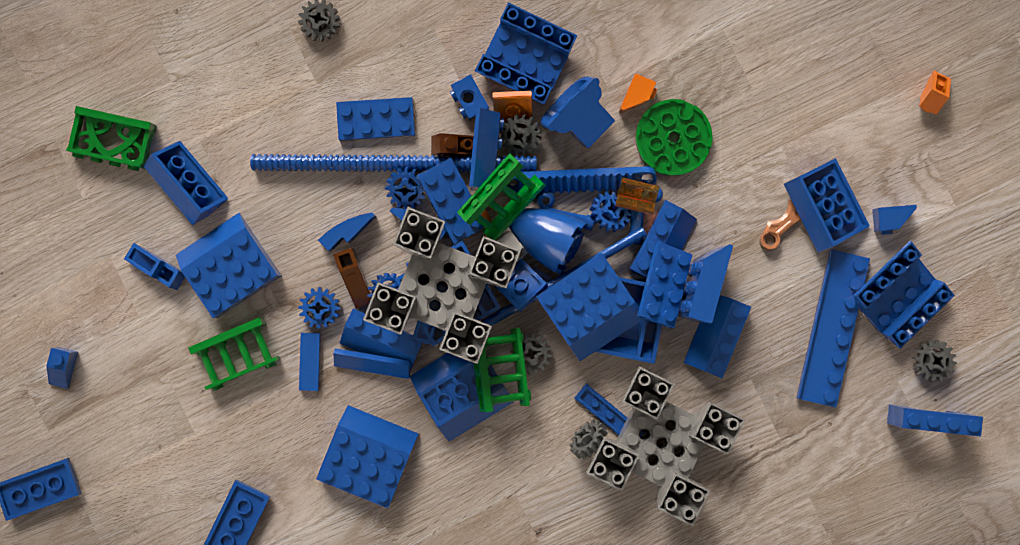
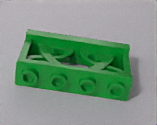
M75 107V118L69 144L66 148V151L72 153V157L83 159L84 156L91 157L90 161L102 163V160L109 161V165L121 167V164L128 165L127 169L138 172L140 168L145 169L144 165L148 159L153 133H155L157 125L84 107ZM84 117H86L87 131H81ZM103 122L104 128L96 131L95 128L99 129L98 124ZM116 124L117 134L125 142L114 149L107 150L99 140L98 135L108 132L112 125ZM124 128L129 129V132L127 133V135H129V138L123 135L122 131ZM143 130H145V134H144V138H143V142H142V146H141V145H140L139 143H137L136 141L138 140V138H139L140 135L142 134ZM84 135H89L90 137L82 142L89 144L87 149H81L78 145L79 139ZM132 145H135L140 151V155L136 160L128 158L130 152L135 155V151L130 148ZM96 148L102 155L91 152ZM121 154L122 159L114 158L115 156Z

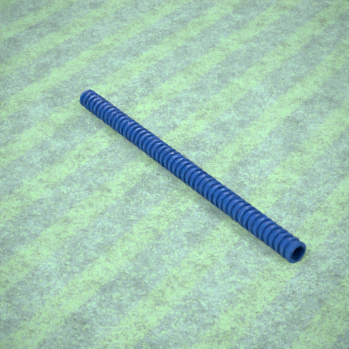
M252 154L250 166L252 171H256V169L258 171H262V169L264 171H268V169L270 171H274V169L276 171H280V169L282 171H286V169L288 171H292V169L294 171H298V169L304 171L306 169V171L318 170L319 172L321 170L325 172L327 170H330V172H333V170H336V172H339V170H342V172H345V170H348V172H351V170H354V172H357V170H360V172H363V170H366V172H369V170H372V172H375V170L381 172V170L393 172L395 170L397 172L398 168H401L404 172L405 168L408 167L409 172L413 169L422 172L452 158L458 171L470 173L472 157L470 155H467V157H464V155H461V157H458V155H455V157H452V155L446 157V155L440 157V155L437 157L434 155L431 157L428 155L425 157L422 155L419 157L416 155L413 157L410 155L407 157L405 155L401 157L399 155L395 157L393 155L389 157L387 155L383 157L381 155L377 157L372 155L369 157V155L351 156L350 154L348 156H345V154H342V156H339V154H336V156H333V154H330V156H327V154H324V156H321V154H318V156H315V154H312V156L306 154V156L300 154V156L294 154V156L288 154V156L282 154V156L276 154V156L270 154V156L268 154H264V156L262 154H258V156ZM506 156L501 157L500 164L506 158ZM515 156L524 166L520 170L521 172L537 171L536 156H533V158H530V156H527V158Z

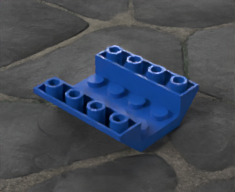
M508 2L500 18V24L486 53L482 55L475 72L514 91H531L532 100L544 105L556 84L578 35Z
M909 241L854 294L855 305L876 330L899 349L955 296L945 282L935 279L919 259L922 254L912 241Z
M446 353L410 375L418 396L439 430L449 442L515 402L494 404L493 411L480 412L474 363L450 353ZM489 365L488 375L491 377L498 376L493 366ZM503 383L494 384L490 387L493 397L510 394Z

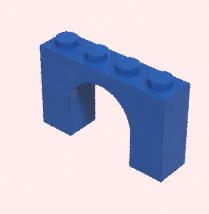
M889 404L887 424L907 429L981 437L983 417L963 412H938Z

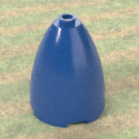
M525 208L509 228L533 258L548 269L562 275L567 269L565 264H569L577 253L585 236L582 230L583 228L586 229L588 224L561 212L539 208Z

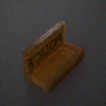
M622 177L615 206L653 215L660 186Z

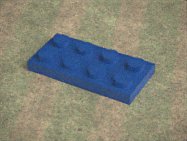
M412 97L336 102L339 141L415 136Z
M452 158L416 176L438 218L445 221L444 229L452 244L485 228L477 221H474L470 226L457 213L471 197V194Z
M656 242L637 317L670 329L675 328L693 254L662 242Z
M70 458L0 482V505L6 521L82 494Z
M235 480L204 545H247L271 496L239 480Z

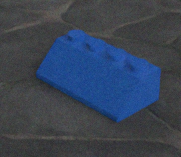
M476 107L469 183L471 191H476L500 165L501 157H497V151L502 148V138H499V130L503 131L504 119H500V113Z
M181 141L151 154L144 165V168L192 225L207 218L228 200L225 193Z
M667 200L663 201L629 270L647 279L656 242H662L682 250L697 218L683 208Z
M720 295L712 324L699 323L683 363L723 378L751 306Z
M353 308L344 326L340 344L360 353L410 361L411 372L423 343L412 340L413 334L405 330L400 335L363 320L365 312Z

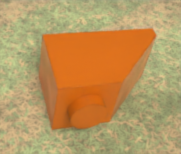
M933 71L920 96L919 107L927 113L931 112L937 115L949 99L951 78Z
M635 73L619 112L624 113L646 104L650 98L654 99L657 88H654L656 82Z

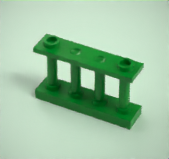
M509 153L457 213L470 226L474 221H477L485 227L483 233L488 238L496 241L546 185L535 174L528 178L520 170L524 166ZM514 177L524 184L518 193L507 186ZM501 191L512 199L504 208L494 201ZM488 206L498 213L492 222L481 215Z
M263 317L256 318L188 347L191 355L197 354L201 357L212 383L205 386V390L212 389L214 392L223 388V384L264 366L268 369L277 365L276 361L281 358L280 356L272 358L261 332V326L266 324ZM249 331L251 334H254L265 360L257 365H254L243 339L244 333ZM232 338L233 341H236L247 369L236 373L225 346L227 345L226 341ZM213 346L216 349L218 348L229 374L228 377L221 380L218 379L208 355V349Z
M520 328L510 329L511 335L487 338L478 364L474 363L480 412L493 411L494 404L519 401L520 406H530L531 392L527 385L522 347L524 336ZM512 342L513 354L495 357L486 356L485 348L487 346ZM515 363V374L494 377L488 375L489 365ZM517 381L518 393L494 397L491 395L490 387L492 385Z

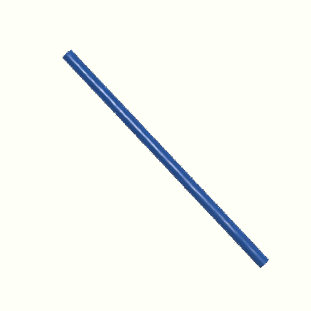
M641 227L547 283L548 287L542 292L602 253L608 259L647 236L645 230ZM510 304L481 322L493 326L518 310Z

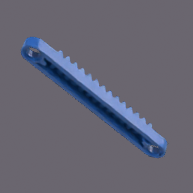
M648 166L522 172L528 178L535 174L546 185L541 190L545 194L548 192L555 194L556 191L560 193L567 191V193L571 191L578 193L579 190L582 192L587 190L590 192L594 190L601 192L602 189L605 191L610 189L613 191L617 189L624 191L625 188L631 191L632 188L651 187L657 181L655 170ZM645 174L652 175L648 180L642 179V176ZM514 177L512 180L518 181V184H507V186L518 193L524 184Z

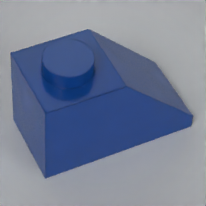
M917 205L872 209L874 232L881 231V235L893 234V230L900 229L917 209Z
M62 347L51 348L46 365L50 385L69 389L78 351Z

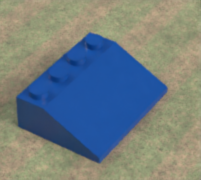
M836 158L784 183L817 252L834 247L870 226Z

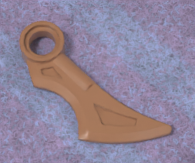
M788 200L787 210L781 218L767 222L765 230L759 239L763 249L772 250L776 248L780 243V236L801 220L792 200ZM767 235H771L775 240L772 246L765 243Z

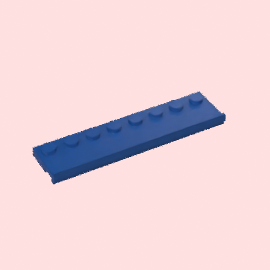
M830 249L796 396L797 399L837 407L859 310L855 305L854 294L864 286L870 258Z

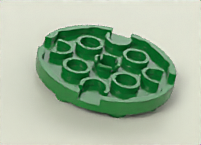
M681 99L663 100L651 106L641 117L635 135L637 151L648 167H652L656 172L668 176L684 175L699 167L706 159L713 139L710 122L703 111L696 105L694 106ZM670 133L678 134V142L673 143L668 139Z

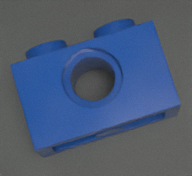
M471 74L451 84L452 91H450V94L455 102L459 101L461 105L459 110L464 119L467 117L469 121L474 120L476 117V107L489 110V106ZM466 95H472L474 100L471 103H465L463 98Z

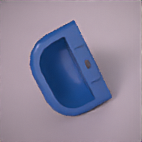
M586 76L569 86L542 116L540 122L542 127L559 133L570 132L582 146L590 148L615 122L614 118L599 103L602 95L599 79Z

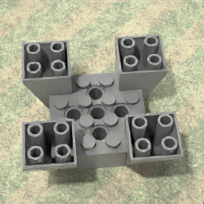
M407 207L393 243L394 246L412 255L398 290L382 283H377L363 320L400 335L409 318L418 320L446 331L439 350L478 364L492 326L473 319L486 284L507 288L521 250L483 236L476 256L466 254L439 243L445 221ZM452 264L455 267L454 273H445L444 266ZM420 276H428L430 279L429 283L424 286L418 283ZM440 282H444L448 286V290L444 293L439 292L436 288ZM458 289L464 290L466 298L463 300L457 299L455 292ZM434 300L439 301L441 308L438 311H432L429 308L430 302Z
M639 366L622 400L623 403L632 407L628 418L616 440L603 438L586 474L622 491L631 472L658 485L657 509L693 526L710 493L709 489L689 478L704 445L707 444L728 455L746 419L710 401L694 414H691L667 402L675 385L674 383ZM668 420L673 421V426L670 429L665 428V423ZM647 429V435L640 438V430ZM664 437V444L657 446V439ZM681 446V452L678 455H674L675 447ZM650 455H656L654 463H648Z

